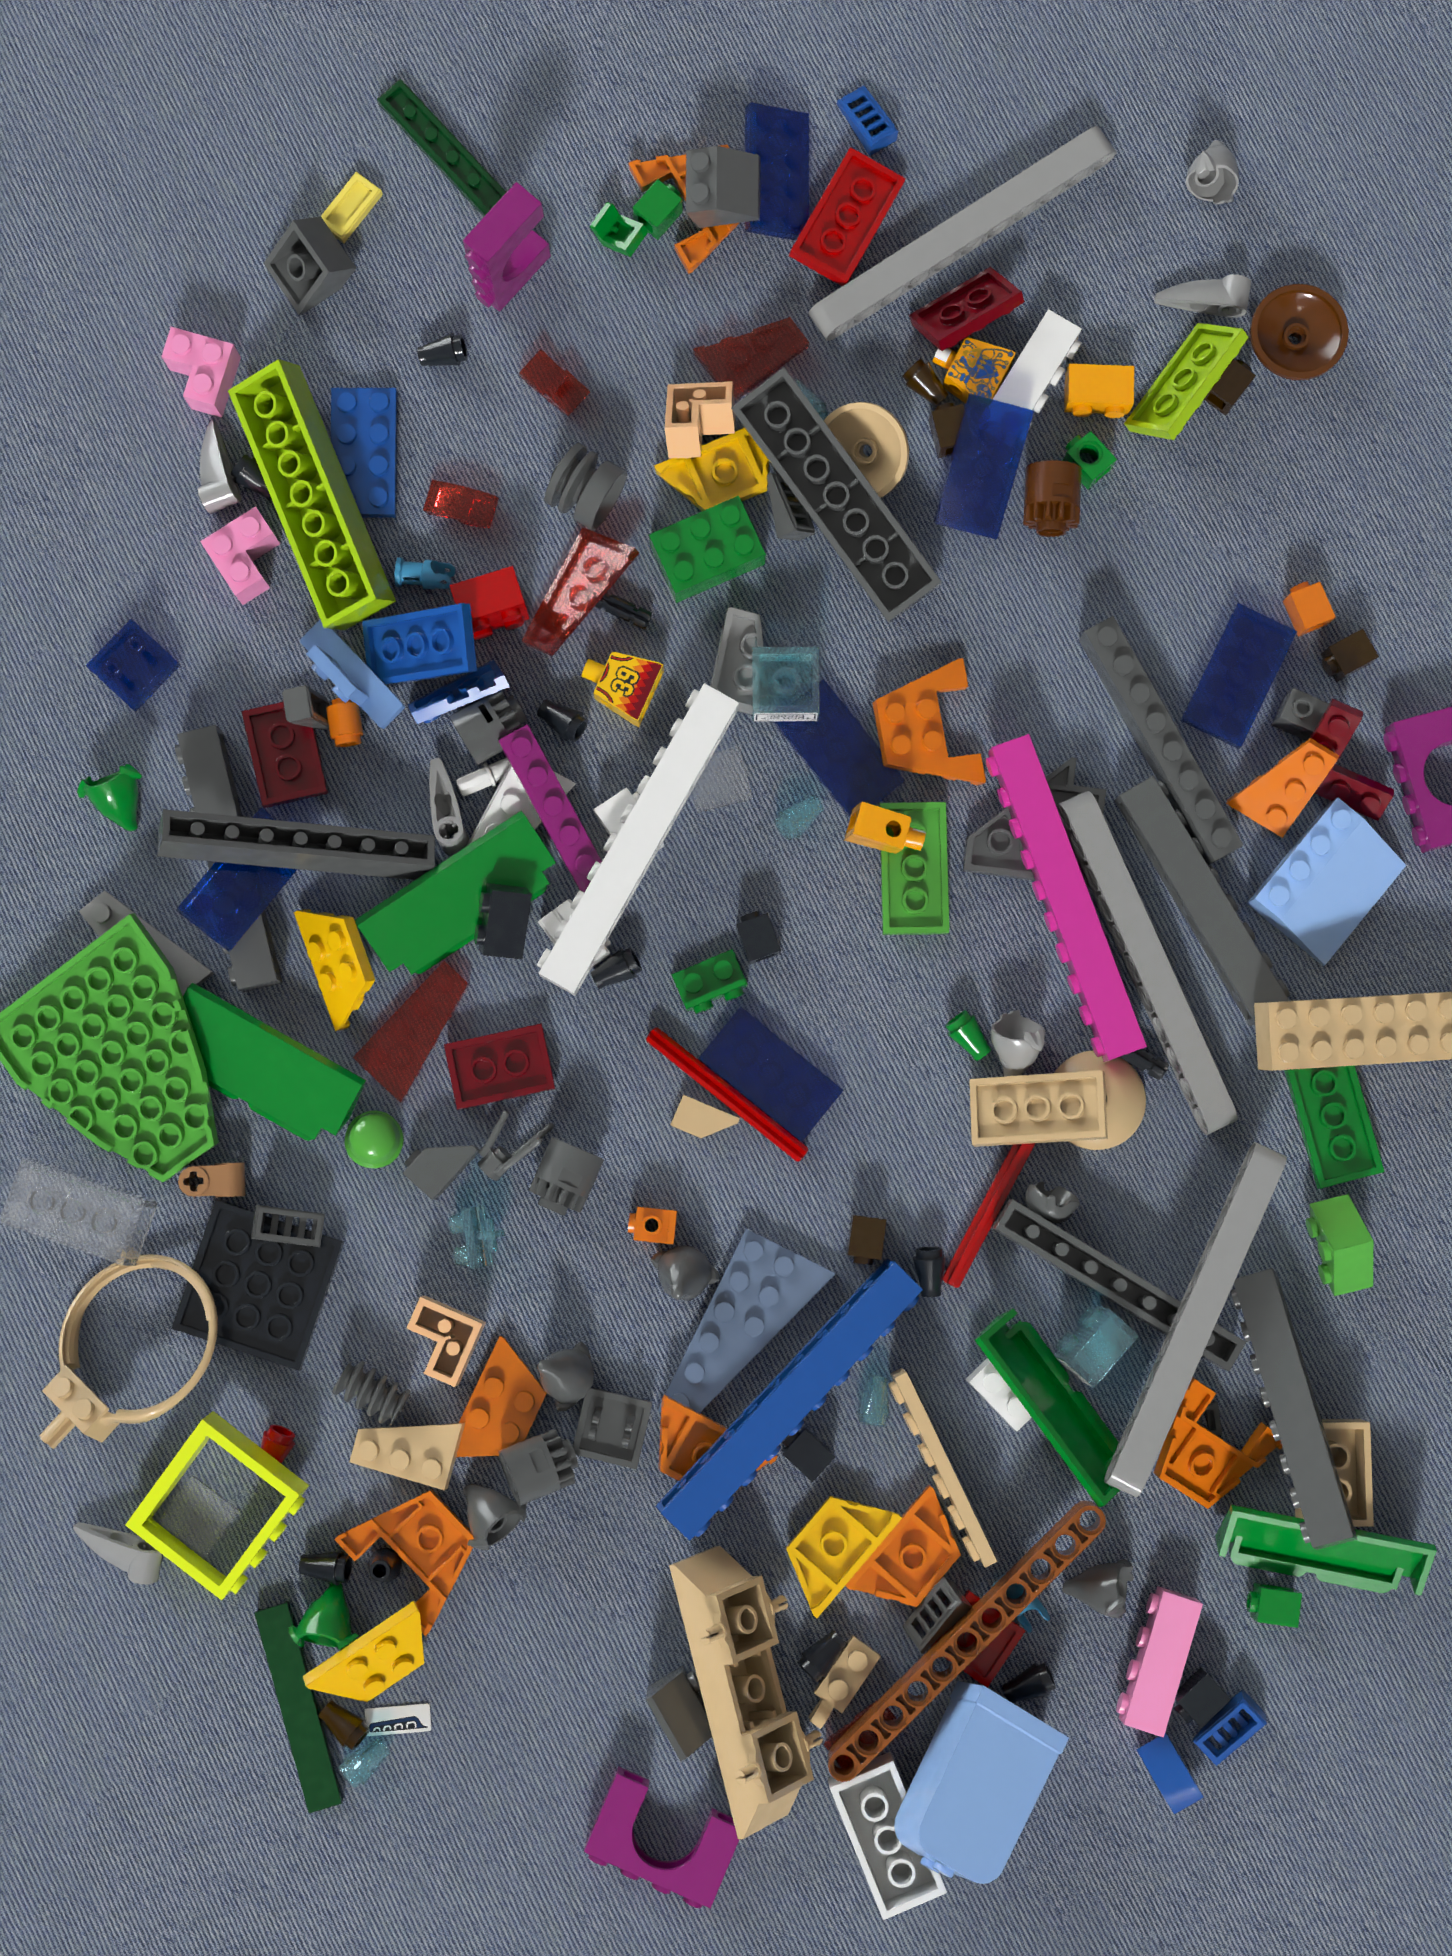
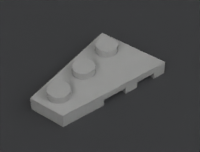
M728 607L725 613L710 687L739 702V712L754 715V713H771L768 702L767 675H765L764 657L754 656V647H764L760 614Z

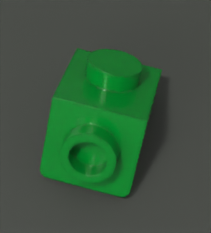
M609 202L605 203L590 225L591 230L602 246L630 258L648 233L644 224L620 215L615 206Z

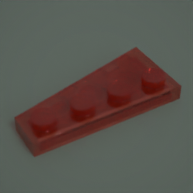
M582 527L521 641L526 646L553 656L639 555L636 548Z
M443 961L355 1054L353 1059L400 1103H403L415 1078L417 1079L422 1070L424 1062L440 1038L439 1036L446 1023L450 1020L467 990L469 983Z

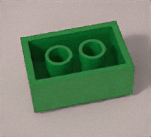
M739 495L649 534L650 547L676 603L765 565L766 553Z

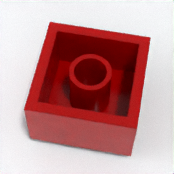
M513 566L449 585L455 604L467 603L471 606L473 635L476 640L489 637L493 634V630L503 627L506 630L516 629L524 625L525 620L530 619Z

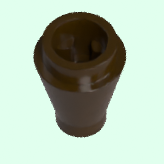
M921 358L902 375L907 382L905 385L929 401L934 407L949 394L944 389L930 363H925Z
M333 1700L319 1714V1717L326 1723L343 1748L347 1746L353 1751L370 1731V1728L365 1724V1719L341 1707Z

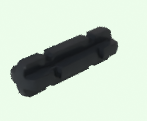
M596 587L590 596L589 601L591 605L600 609L604 607L606 612L627 622L631 620L633 625L645 629L651 620L652 613L642 607L637 609L635 604L614 594L610 596L608 591L600 587Z
M1144 1048L1121 1056L1122 1059L1144 1071L1147 1069V1074L1157 1080H1160L1165 1075L1169 1066L1167 1062L1158 1057L1156 1060L1152 1058L1154 1054Z

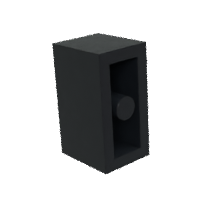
M487 883L486 893L482 892L479 900V912H483L482 925L476 926L474 938L475 944L479 945L483 955L523 959L532 897L527 887Z

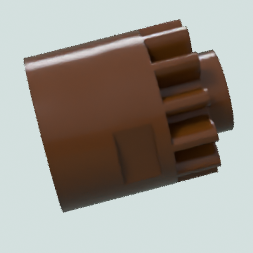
M1048 460L1034 462L1026 466L1024 526H1028V529H1036L1038 535L1045 537L1063 536L1070 528H1078L1080 524L1082 468L1079 465L1067 461Z

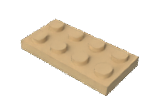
M1103 1070L969 1079L971 1137L974 1147L1108 1139L1105 1073Z

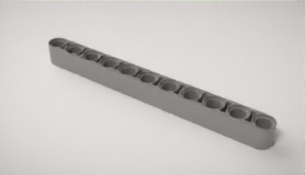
M1099 126L1088 129L817 302L809 310L808 315L825 340H833L1107 165L1117 154L1116 150Z
M1086 791L1057 804L1068 839L1197 1125L1205 1135H1209L1236 1122L1238 1116L1234 1104L1095 797L1090 791Z
M1254 1142L1249 1148L1107 1469L1104 1479L1106 1484L1134 1497H1138L1143 1491L1286 1165L1287 1156L1257 1142Z

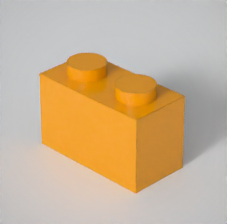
M1069 364L1065 373L1064 412H1071L1077 417H1087L1092 415V413L1105 414L1108 418H1120L1124 414H1129L1134 404V366Z

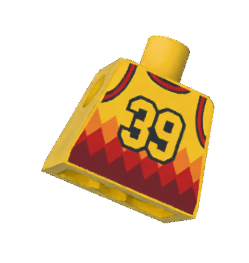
M612 652L606 665L588 659L581 677L597 683L593 693L595 700L633 725L640 727L663 676L664 664Z

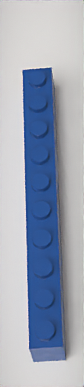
M886 1258L655 1506L658 1511L689 1541L694 1536H701L710 1526L711 1522L709 1520L718 1510L720 1512L724 1511L734 1499L733 1494L741 1485L747 1486L758 1473L756 1469L764 1460L770 1461L781 1449L779 1444L788 1435L793 1436L801 1429L804 1424L803 1418L811 1410L816 1411L827 1400L826 1394L834 1385H841L850 1375L849 1369L857 1360H864L872 1352V1344L880 1335L884 1337L890 1333L896 1325L895 1319L903 1311L907 1312L916 1305L919 1300L918 1295L923 1289L895 1261Z

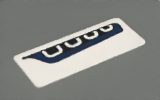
M430 1704L365 1709V1724L370 1728L367 1736L431 1731Z

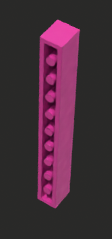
M1027 734L991 747L988 752L989 757L986 758L988 771L991 777L996 776L1001 787L997 789L1000 803L1003 808L1008 807L1012 817L1009 820L1011 832L1014 838H1020L1024 850L1020 851L1023 864L1027 870L1031 869L1035 881L1032 882L1033 891L1037 900H1043L1047 912L1044 913V920L1050 932L1055 931L1059 942L1055 945L1056 952L1061 963H1067L1071 974L1067 976V981L1074 995L1078 993L1082 1006L1079 1007V1013L1084 1025H1090L1094 1038H1091L1090 1041L1097 1057L1102 1056L1103 1062L1147 1047L1030 735Z

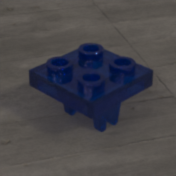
M130 619L85 666L136 712L181 664L135 621Z

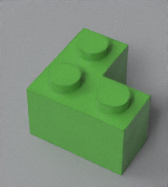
M1346 1194L1310 1203V1218L1306 1219V1228L1309 1236L1316 1238L1318 1242V1251L1322 1259V1264L1318 1265V1272L1322 1283L1329 1285L1334 1296L1373 1287L1374 1241L1350 1196Z

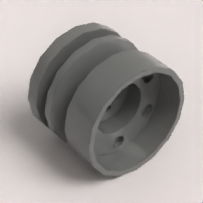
M576 443L560 460L552 473L545 492L544 501L551 507L559 504L558 510L562 514L567 513L576 504L573 516L574 521L591 531H595L605 521L616 504L625 485L627 471L609 460L605 461L595 470L598 453L590 451L587 454V447L581 443Z

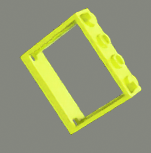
M213 1411L200 1421L125 1526L216 1597L223 1600L230 1592L236 1595L249 1578L244 1575L250 1566L256 1568L268 1553L264 1549L265 1545L270 1539L275 1542L286 1529L287 1525L283 1521L290 1513L294 1516L303 1506L306 1499L302 1495L309 1485ZM210 1438L285 1496L284 1500L227 1577L152 1519Z

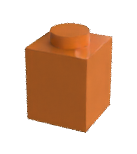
M1308 581L1300 583L1290 589L1291 593L1283 601L1298 637L1327 626L1336 618L1321 582L1309 585Z

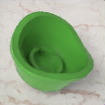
M377 1110L367 1111L358 1115L350 1123L345 1134V1149L349 1157L358 1165L366 1168H381L391 1164L401 1153L404 1142L403 1132L399 1123L391 1115Z

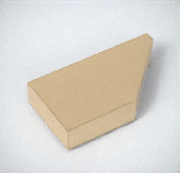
M683 1095L670 1126L698 1138H704L738 1124L740 1118Z

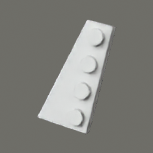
M511 764L466 846L521 810L534 830L542 822ZM554 772L562 789L567 794L576 783Z

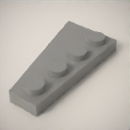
M103 891L79 910L80 914L99 937L126 916L135 913L107 891ZM137 915L173 966L182 996L191 983L199 986L214 974L213 971Z

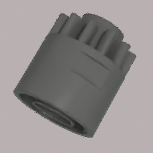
M501 690L478 699L449 716L477 765L503 751L498 740L522 727V723L528 721L515 697L511 695L505 699Z
M551 1137L528 1191L540 1196L538 1205L565 1216L568 1208L581 1213L604 1159Z
M556 1429L499 1450V1459L505 1478L519 1506L575 1484V1475L572 1470L578 1467L575 1451L569 1439L562 1440L558 1436Z

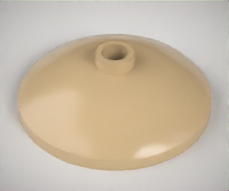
M868 402L846 404L837 408L825 418L824 422L878 496L881 498L890 493L902 480L909 460L907 436L898 419L885 408ZM865 445H869L872 449L870 456H866L863 452Z
M1086 1051L1065 1060L1054 1073L1104 1071L1108 1139L1068 1142L1088 1150L1109 1149L1126 1141L1139 1127L1146 1108L1145 1089L1140 1076L1126 1060L1117 1057L1103 1062L1102 1056L1097 1057L1094 1051Z

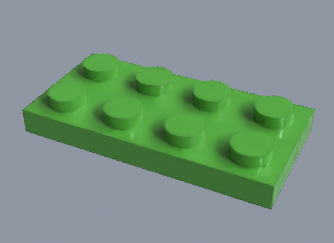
M946 802L880 803L879 807L910 816V827L926 832L921 851L905 846L897 854L880 850L882 935L949 934ZM886 826L887 834L893 837V830Z

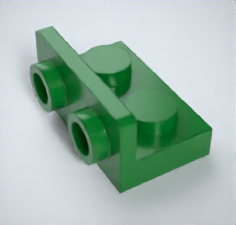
M733 949L671 975L686 1011L694 1010L695 1014L713 1008L712 1001L724 997L726 1001H730L743 995V988L748 987V982L742 973Z

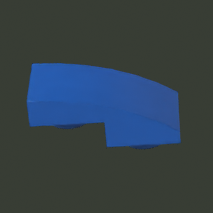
M1167 1733L1164 1734V1738L1159 1736L1136 1749L1174 1814L1204 1798Z

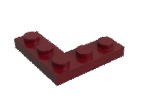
M1332 699L1310 738L1338 754L1339 759L1363 718V711ZM1335 763L1314 794L1330 801L1339 798L1354 811L1379 821L1394 796V789Z

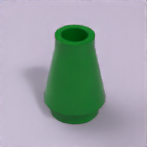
M967 1010L957 1014L945 1025L949 1031L947 1035L972 1055L975 1061L982 1059L992 1050L975 1016L970 1015Z

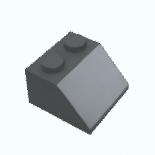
M721 146L686 150V214L698 228L760 220L761 157L758 154Z
M321 216L293 220L263 263L299 315L304 314L342 289L356 269V266Z
M683 1666L649 1685L646 1695L649 1707L680 1761L688 1758L712 1737L704 1702L698 1693L700 1691L698 1679L693 1671L687 1674Z

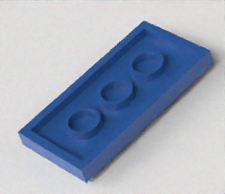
M331 388V443L362 518H396L398 396L396 388Z
M460 603L362 621L366 665L385 685L477 671L470 604Z

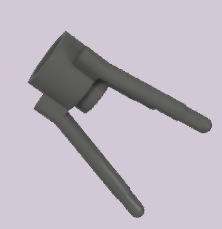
M503 1111L486 1144L478 1151L483 1157L478 1162V1166L489 1178L498 1181L510 1167L542 1143L541 1138L554 1128V1124L548 1123L510 1154L501 1146H498L496 1149L492 1148L509 1116L508 1111Z

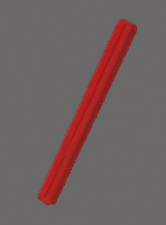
M655 1027L647 1035L646 1041L792 1159L799 1162L807 1154V1146L661 1029Z
M1036 1143L1014 1144L1011 1146L943 1275L942 1280L955 1288H959Z

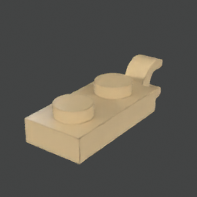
M852 1634L826 1678L823 1677L814 1690V1694L821 1699L810 1713L809 1721L821 1729L833 1708L843 1713L881 1655Z

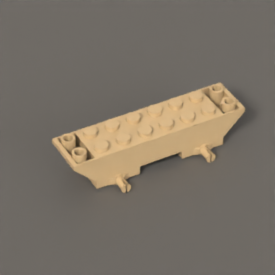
M715 1546L673 1563L669 1567L738 1839H745L789 1814L801 1786L814 1780L809 1750L820 1745L823 1738H819L822 1735L818 1730H814L807 1735L804 1734L797 1711L787 1712L771 1647L779 1643L775 1628V1613L787 1609L788 1603H783L787 1601L786 1597L780 1595L771 1600L766 1592L762 1575L752 1576L721 1546Z

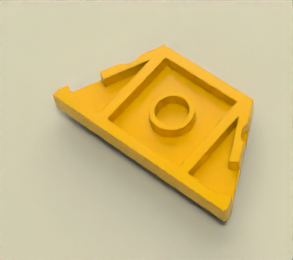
M745 428L735 431V434H728L702 445L701 457L671 458L654 465L657 475L701 511L738 495L741 501H745L767 491L769 460Z
M310 909L295 911L294 915L335 1031L347 1029L351 1024L347 1020L351 1012L360 1008L364 1001L365 993L370 990L375 981L354 917L345 915L335 916L333 913L327 912L314 913Z
M829 1496L786 1546L814 1617L818 1618L900 1522L902 1517L898 1513Z
M412 1601L303 1675L305 1686L308 1689L368 1702L423 1665L421 1619L417 1604Z

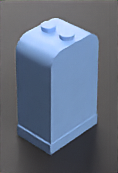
M957 1681L950 1695L951 1700L897 1812L894 1826L896 1836L901 1844L922 1856L920 1864L936 1873L940 1872L949 1878L957 1875L979 1884H986L997 1879L1002 1873L1059 1754H1062L1069 1737L984 1685Z

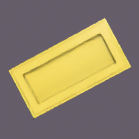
M355 172L321 217L333 235L344 244L382 197V190L358 172Z

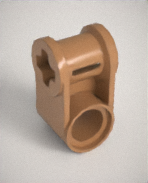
M245 1162L188 1167L179 1176V1188L184 1194L193 1197L246 1196ZM195 1172H197V1177L204 1180L203 1184L197 1186V1191L194 1185H189V1179L195 1178Z

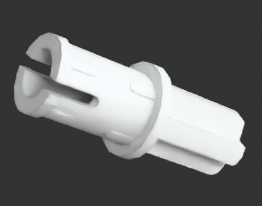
M501 759L488 766L487 763H484L483 768L458 778L456 782L461 794L468 796L493 785V788L497 787L496 783L502 780L510 765L508 759Z

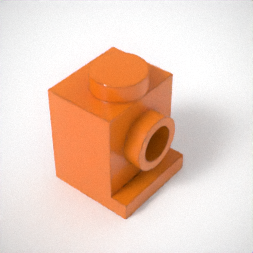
M637 1207L636 1213H630L628 1233H634L633 1240L674 1244L677 1211ZM653 1218L657 1220L658 1229L656 1231L650 1232L646 1229L645 1224L648 1219Z

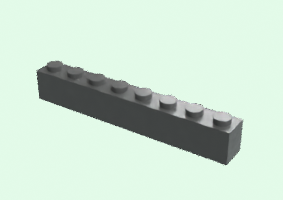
M1114 616L1085 630L1079 639L1081 646L1157 780L1162 781L1170 794L1168 799L1174 810L1178 809L1183 814L1187 822L1185 829L1191 838L1195 837L1200 842L1204 850L1202 857L1207 865H1211L1242 847V841Z
M211 725L177 734L179 744L175 745V753L179 764H184L187 775L182 777V782L187 796H192L194 807L190 808V812L243 817L222 730L216 725ZM207 861L209 871H205V878L209 890H214L217 902L213 903L212 907L216 921L222 922L224 934L220 935V941L224 953L230 955L232 966L228 967V975L232 986H237L238 990L245 993L283 983L255 865Z
M1153 775L1120 794L1114 801L1249 1026L1255 1025L1254 1003L1289 1001L1287 997L1290 996V993L1283 981L1280 979L1276 980L1270 969L1273 966L1264 951L1259 952L1253 942L1255 935L1251 927L1246 922L1242 923L1236 913L1238 906L1230 894L1225 895L1220 887L1221 878L1212 865L1208 867L1203 859L1204 850L1200 842L1195 837L1191 838L1185 829L1187 822L1183 814L1178 809L1174 810L1170 804L1168 789L1162 781L1157 782Z
M163 809L158 830L157 857L416 880L435 866V835Z
M1007 1200L991 1229L1167 1335L1180 1306V1301L1015 1200ZM1216 1324L1202 1358L1220 1369L1230 1371L1246 1342Z
M1273 1268L1236 1278L1234 1282L1236 1289L1231 1290V1296L1236 1309H1242L1245 1321L1240 1322L1241 1330L1245 1341L1252 1342L1255 1354L1250 1355L1251 1364L1255 1374H1261L1265 1386L1260 1388V1394L1265 1408L1271 1407L1274 1420L1269 1421L1275 1441L1281 1440L1284 1454H1280L1279 1458L1285 1475L1291 1474L1294 1488H1290L1289 1491L1295 1509L1301 1508L1305 1521L1299 1523L1305 1543L1311 1542L1312 1548L1316 1550L1358 1540L1278 1274Z

